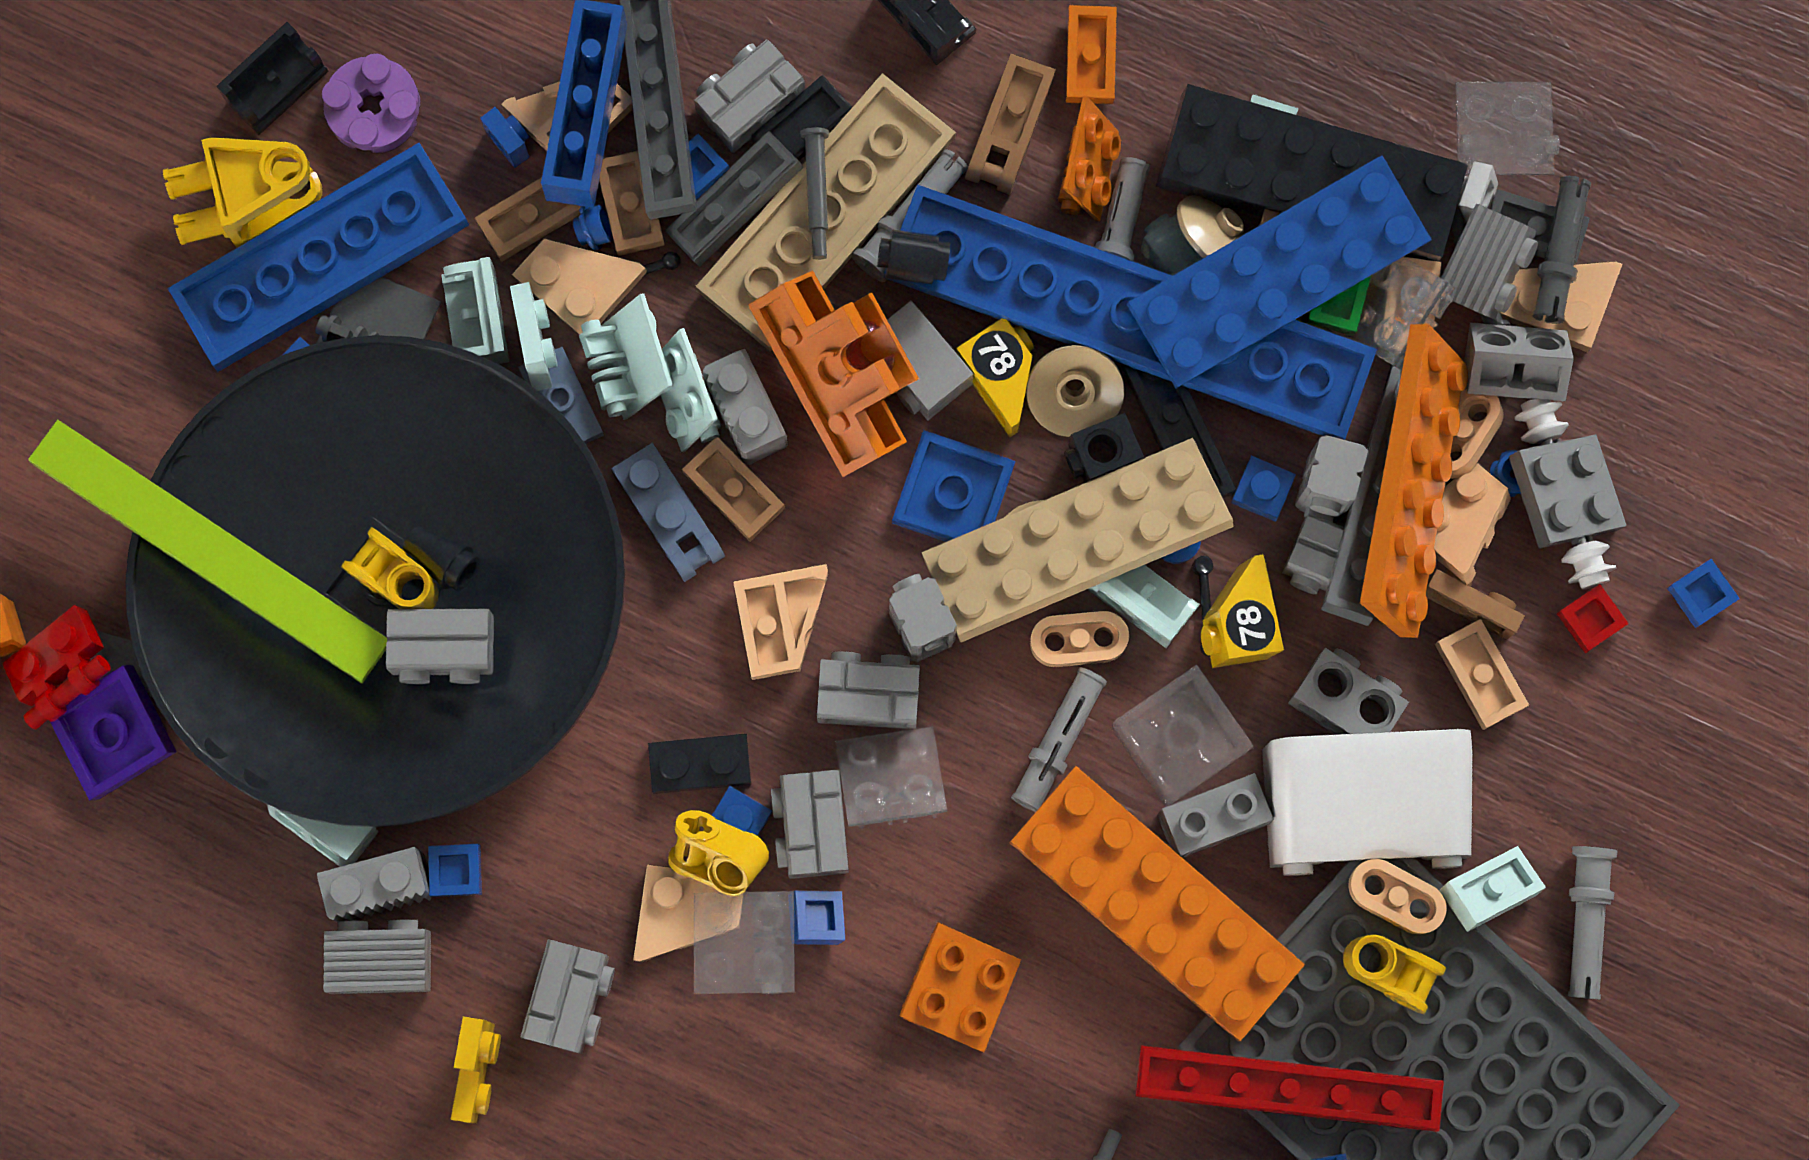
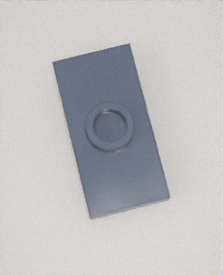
M563 347L554 350L558 367L549 368L553 388L539 390L538 392L559 410L571 423L584 443L587 444L604 436ZM525 364L518 368L524 380L531 385Z

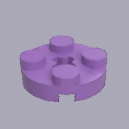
M370 54L366 57H360L347 62L332 75L330 81L322 90L326 121L337 139L349 148L371 150L372 153L390 151L404 143L412 135L417 125L416 119L419 114L420 95L414 80L401 65L388 60L384 55ZM368 95L373 97L382 96L384 99L379 103L381 111L375 115L370 110L362 113L359 108L364 104L363 98Z

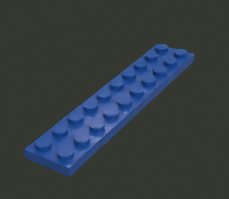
M917 184L900 230L939 236V241L950 242L945 281L933 280L932 284L895 279L888 280L999 320L1001 318L1006 319L1013 325L1063 343L1095 349L1107 355L1113 361L1171 381L1128 308L1127 303L1172 277V275ZM1294 320L1188 381L1183 386L1313 433L1345 440L1377 349Z

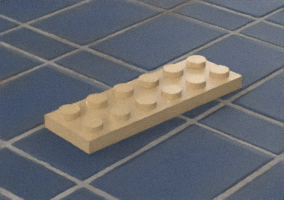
M882 73L829 133V137L824 139L828 230L826 231L827 258L822 260L812 258L811 231H809L805 161L802 164L804 168L773 197L696 285V291L762 346L771 351L772 348L748 304L781 284L812 270L824 290L849 262L854 251L857 248L860 249L875 232L881 218H885L895 209L941 156V153L954 141L956 132Z
M1191 438L922 552L931 577L935 578L944 597V605H948L956 622L958 638L960 642H964L1234 526L1233 518L1194 439Z

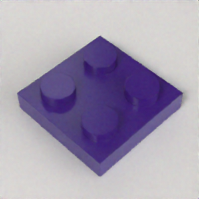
M123 665L100 679V685L88 695L80 694L66 706V713L56 721L50 722L89 801L101 799L177 752L133 665Z

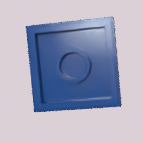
M923 430L892 519V524L947 542L995 522L1016 461Z

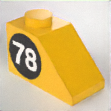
M1001 318L957 347L956 354L974 373L973 386L1008 436L1012 437L1018 433L1032 361L1030 351L1034 349V346L1022 327H1012L1008 320Z
M1264 554L1255 555L1237 566L1203 619L1204 626L1201 630V643L1206 655H1210L1212 668L1267 660L1284 651Z

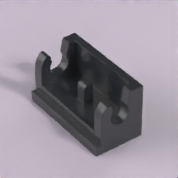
M878 0L936 66L976 33V28L967 17L964 18L949 0Z
M286 22L216 87L226 103L260 135L329 71L313 47L309 48L302 41L298 32Z

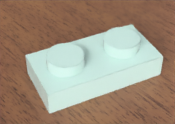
M529 282L510 286L524 363L531 386L537 391L553 388L549 368L558 367L552 339H543L541 329L550 327L544 299L534 300Z
M1517 846L1448 881L1439 891L1468 932L1537 896L1546 887Z

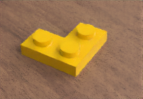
M463 1016L453 1067L460 1069L450 1120L477 1124L478 1114L486 1115L491 1097V1085L484 1084L488 1063L496 1064L501 1042V1035L494 1033L495 1024L492 1022Z

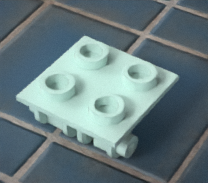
M639 294L603 325L600 324V320H590L581 325L583 333L579 335L585 356L586 358L596 357L588 361V368H608L593 374L591 377L592 381L597 383L595 388L600 401V407L602 410H607L609 417L622 415L623 420L628 419L673 385L670 378V365L663 355L656 333V320L653 313L649 310L645 294Z
M682 328L662 348L663 355L670 365V378L673 385L660 395L666 409L668 431L673 438L677 439L681 452H684L699 437L702 443L719 437L718 428L721 426L714 405L711 403V396L707 392L706 383L702 378L703 375L696 355L692 351L685 329Z

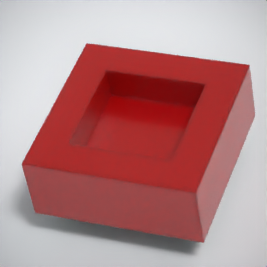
M1598 584L1557 613L1585 654L1629 624L1601 584Z

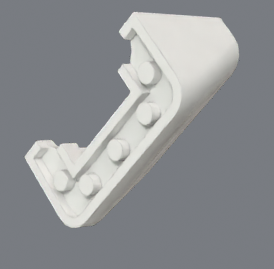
M1449 729L1286 737L1271 740L1262 749L1265 799L1274 819L1267 825L1270 868L1283 867L1284 876L1313 874V865L1324 862L1422 857L1424 860H1432L1433 869L1462 867V859L1471 857V730Z

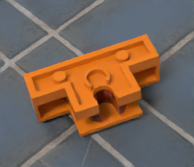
M812 270L781 284L748 304L842 477L907 442L884 399L917 381L919 377L873 293H869L854 303L850 302L834 310Z

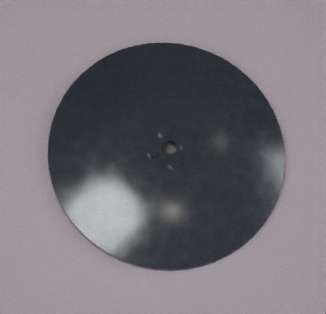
M372 335L322 342L281 355L253 369L226 387L206 404L178 434L161 459L150 480L386 638L388 609L399 608L385 598L378 599L373 597L367 587L341 568L344 561H352L369 539L367 532L371 527L382 533L403 550L404 542L409 533L415 527L421 526L429 532L472 547L473 555L480 559L476 575L463 590L457 592L452 588L443 589L437 583L439 599L433 609H489L494 618L492 675H480V682L473 684L451 683L450 675H430V682L425 684L399 682V675H392L387 670L385 651L364 682L360 683L132 531L128 549L125 582L127 618L132 645L142 676L157 707L178 737L197 758L218 776L250 797L280 811L313 821L341 826L385 827L407 825L440 818L471 807L499 793L523 777L557 747L575 726L589 705L607 670L618 637L624 606L625 563L623 540L617 512L606 481L584 441L571 423L547 398L526 381L501 365L471 351L442 342L414 337ZM406 553L408 557L418 563L411 555ZM413 579L408 581L402 589V599L413 600L421 595L424 589L423 580Z

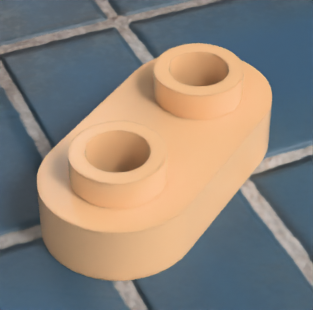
M1467 389L1461 392L1458 408L1460 428L1458 434L1453 436L1451 453L1458 451L1462 455L1456 461H1452L1450 479L1460 478L1475 467L1501 426L1504 412L1498 396L1468 394ZM1478 412L1487 413V416L1481 421L1472 420V417Z
M1109 611L1049 616L1043 618L1035 625L1030 638V648L1034 657L1040 663L1049 667L1106 663L1122 655L1129 641V631L1124 620L1117 614ZM1100 630L1107 631L1112 636V643L1105 647L1099 646L1094 640V634ZM1050 635H1058L1062 638L1064 646L1058 651H1052L1047 648L1045 639Z
M1367 860L1358 865L1350 875L1348 883L1349 892L1357 905L1411 934L1421 935L1437 929L1444 921L1446 902L1441 892L1434 886L1385 860ZM1372 876L1380 880L1382 890L1378 895H1372L1366 890L1365 881L1368 877ZM1414 900H1419L1426 906V915L1422 919H1417L1410 913V904Z

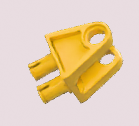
M211 137L201 140L205 161L173 169H163V177L165 180H168L165 186L171 200L213 189L215 196V206L181 215H173L174 224L178 225V228H175L182 246L190 242L223 234L225 238H230L236 248L319 201L322 196V184L317 174L310 167L304 151L297 145L289 142ZM290 157L298 162H285L278 160ZM310 181L311 189L308 190L304 197L299 199L289 198L302 190Z

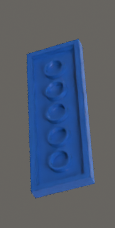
M417 143L167 289L211 364L219 372L469 226V223L420 143Z
M1381 155L1128 301L1127 306L1175 388H1178L1427 244L1432 239L1384 157Z

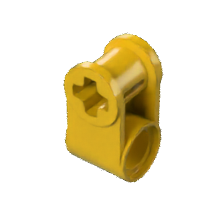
M371 527L367 532L369 536L367 542L352 561L345 560L341 568L375 594L379 593L399 609H433L439 599L437 583L422 566L408 557L400 547ZM413 579L423 580L424 589L421 595L413 600L402 599V589L408 581Z
M690 810L681 813L676 819L674 828L678 836L676 845L671 848L668 855L669 866L678 874L691 877L709 885L725 895L739 896L744 893L769 860V851L766 844L758 836L717 820L706 812Z
M1376 934L1354 939L1345 948L1343 955L1344 967L1354 979L1384 993L1386 997L1421 1014H1425L1428 1006L1425 1001L1437 976H1443L1446 967L1438 961ZM1366 944L1373 945L1381 956L1380 966L1373 973L1366 971L1359 962L1360 950Z

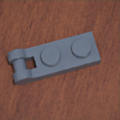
M653 443L611 468L613 474L683 582L697 575L695 570L708 561L714 564L725 557L717 540L707 528ZM694 535L699 545L684 554L678 544Z

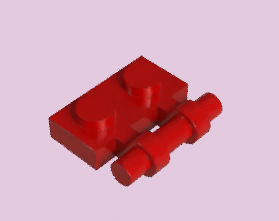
M73 605L2 663L18 701L30 706L35 704L34 707L23 715L25 722L34 730H37L48 720L54 722L67 712L66 706L80 694L88 695L100 685L99 679L111 670L110 664L101 655H97L90 661L104 646L86 609ZM68 677V679L65 682H63L60 686L57 687V685H59Z

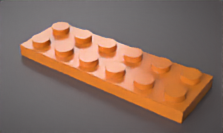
M1410 324L1360 604L1399 637L1418 638L1420 623L1425 619L1428 611L1426 589L1429 574L1433 573L1436 565L1434 544L1437 528L1442 525L1444 519L1442 498L1445 482L1449 481L1452 474L1450 453L1453 436L1458 434L1460 428L1458 408L1461 391L1465 390L1468 383L1466 363L1429 324Z
M1077 766L1070 771L1009 842L1237 1041H1241L1305 965Z

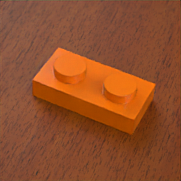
M1069 5L1066 103H1081L1083 96H1088L1094 104H1114L1117 7Z

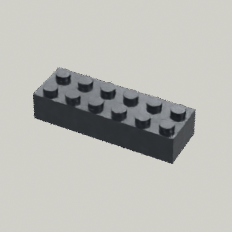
M1187 84L1180 97L1155 187L1187 196L1197 195L1218 205L1262 217L1264 209L1283 213L1382 155L1432 239L1427 244L1404 257L1438 261L1443 257L1468 164Z

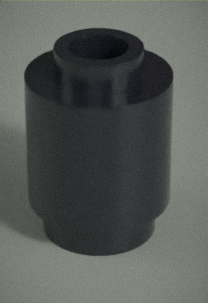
M892 229L890 239L881 238L877 267L886 268L885 278L925 284H932L933 280L945 281L949 262L950 242L939 241V236Z

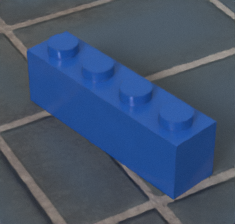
M575 0L541 180L546 201L594 208L627 30V21L624 6L590 0Z

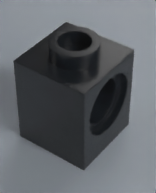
M1126 413L1071 434L1068 444L1070 450L1064 452L1073 477L1076 479L1082 476L1084 483L1144 458ZM1094 443H1106L1113 449L1115 457L1109 462L1100 463L1091 458L1088 448Z

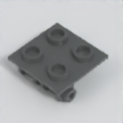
M380 277L334 304L329 317H320L315 329V333L320 335L316 344L341 338L372 335L407 336L425 339L442 302Z

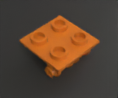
M1083 96L1077 125L1073 127L1069 147L1070 153L1067 154V161L1069 163L1064 168L1066 177L1062 179L1058 201L1062 203L1060 209L1062 212L1078 215L1080 208H1083L1095 221L1100 222L1103 206H1106L1110 200L1111 182L1109 177L1112 163L1117 160L1120 154L1121 138L1119 131L1088 96Z
M937 922L899 1016L903 1017L902 1019L926 1027L976 1050L985 1052L1021 959Z

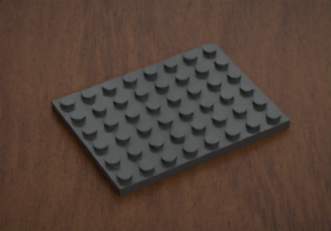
M1415 858L1381 859L1425 881L1438 890L1444 886ZM1367 860L1348 861L1277 938L1283 946L1305 965L1241 1041L1234 1039L1213 1019L1206 1015L1177 1046L1180 1050L1444 1081L1439 1132L1243 1109L1296 1160H1311L1345 1153L1347 1160H1632L1680 1106L1679 1103L1485 923L1467 932L1445 900L1446 916L1442 924L1429 933L1416 935L1393 925L1357 905L1349 892V878L1352 871ZM1371 876L1366 879L1365 888L1370 894L1378 895L1382 890V884L1378 878ZM1414 900L1410 904L1412 916L1417 919L1424 918L1426 906L1423 902ZM1376 934L1405 948L1422 953L1446 967L1444 975L1437 976L1425 1001L1428 1006L1426 1013L1421 1014L1389 999L1384 993L1349 975L1343 962L1344 951L1348 944L1358 937ZM1366 944L1360 950L1359 962L1366 971L1372 973L1380 966L1381 956L1373 945Z

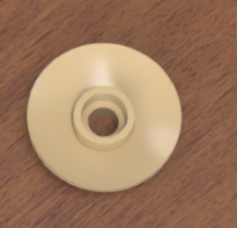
M1197 195L1187 196L1177 207V218L1180 228L1190 245L1202 258L1245 234L1243 230L1244 224L1237 213L1229 208H1222Z
M1081 345L1061 347L1046 354L1034 366L1027 382V401L1035 419L1047 430L1065 437H1070L1075 432L1117 416L1124 399L1123 379L1115 363L1107 355ZM1073 379L1081 380L1084 383L1083 387L1079 390H1070L1066 384L1069 380Z

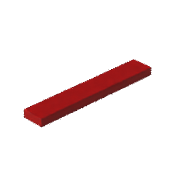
M1140 1046L1135 1097L1439 1132L1444 1081Z

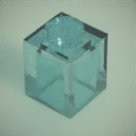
M1163 214L1145 228L1146 236L1143 238L1140 251L1155 270L1173 276L1203 259L1184 236L1177 214L1172 218L1168 214Z

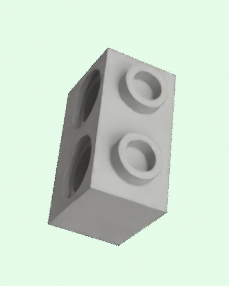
M1470 323L1464 355V362L1468 370V394L1566 401L1574 360L1567 330Z
M1325 648L1311 666L1288 704L1335 735L1391 732L1409 701L1400 696L1403 692L1402 689L1391 680L1380 675L1373 679L1358 668L1361 663L1349 653L1338 648L1331 652ZM1325 673L1335 675L1342 685L1341 694L1337 697L1324 695L1318 687L1319 675ZM1372 700L1381 706L1383 720L1380 724H1370L1362 718L1360 714V704L1362 701Z
M1255 773L1162 808L1157 814L1170 848L1182 858L1267 826L1274 820Z

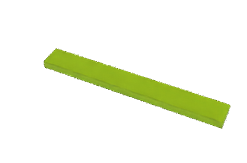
M59 420L55 422L28 460L32 465L360 683L364 682L386 651L387 638L63 422Z

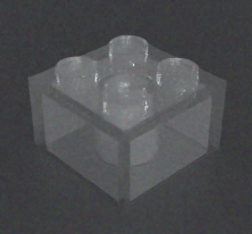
M1197 665L1116 719L1111 727L1165 807L1179 802L1246 756L1254 748L1252 742Z

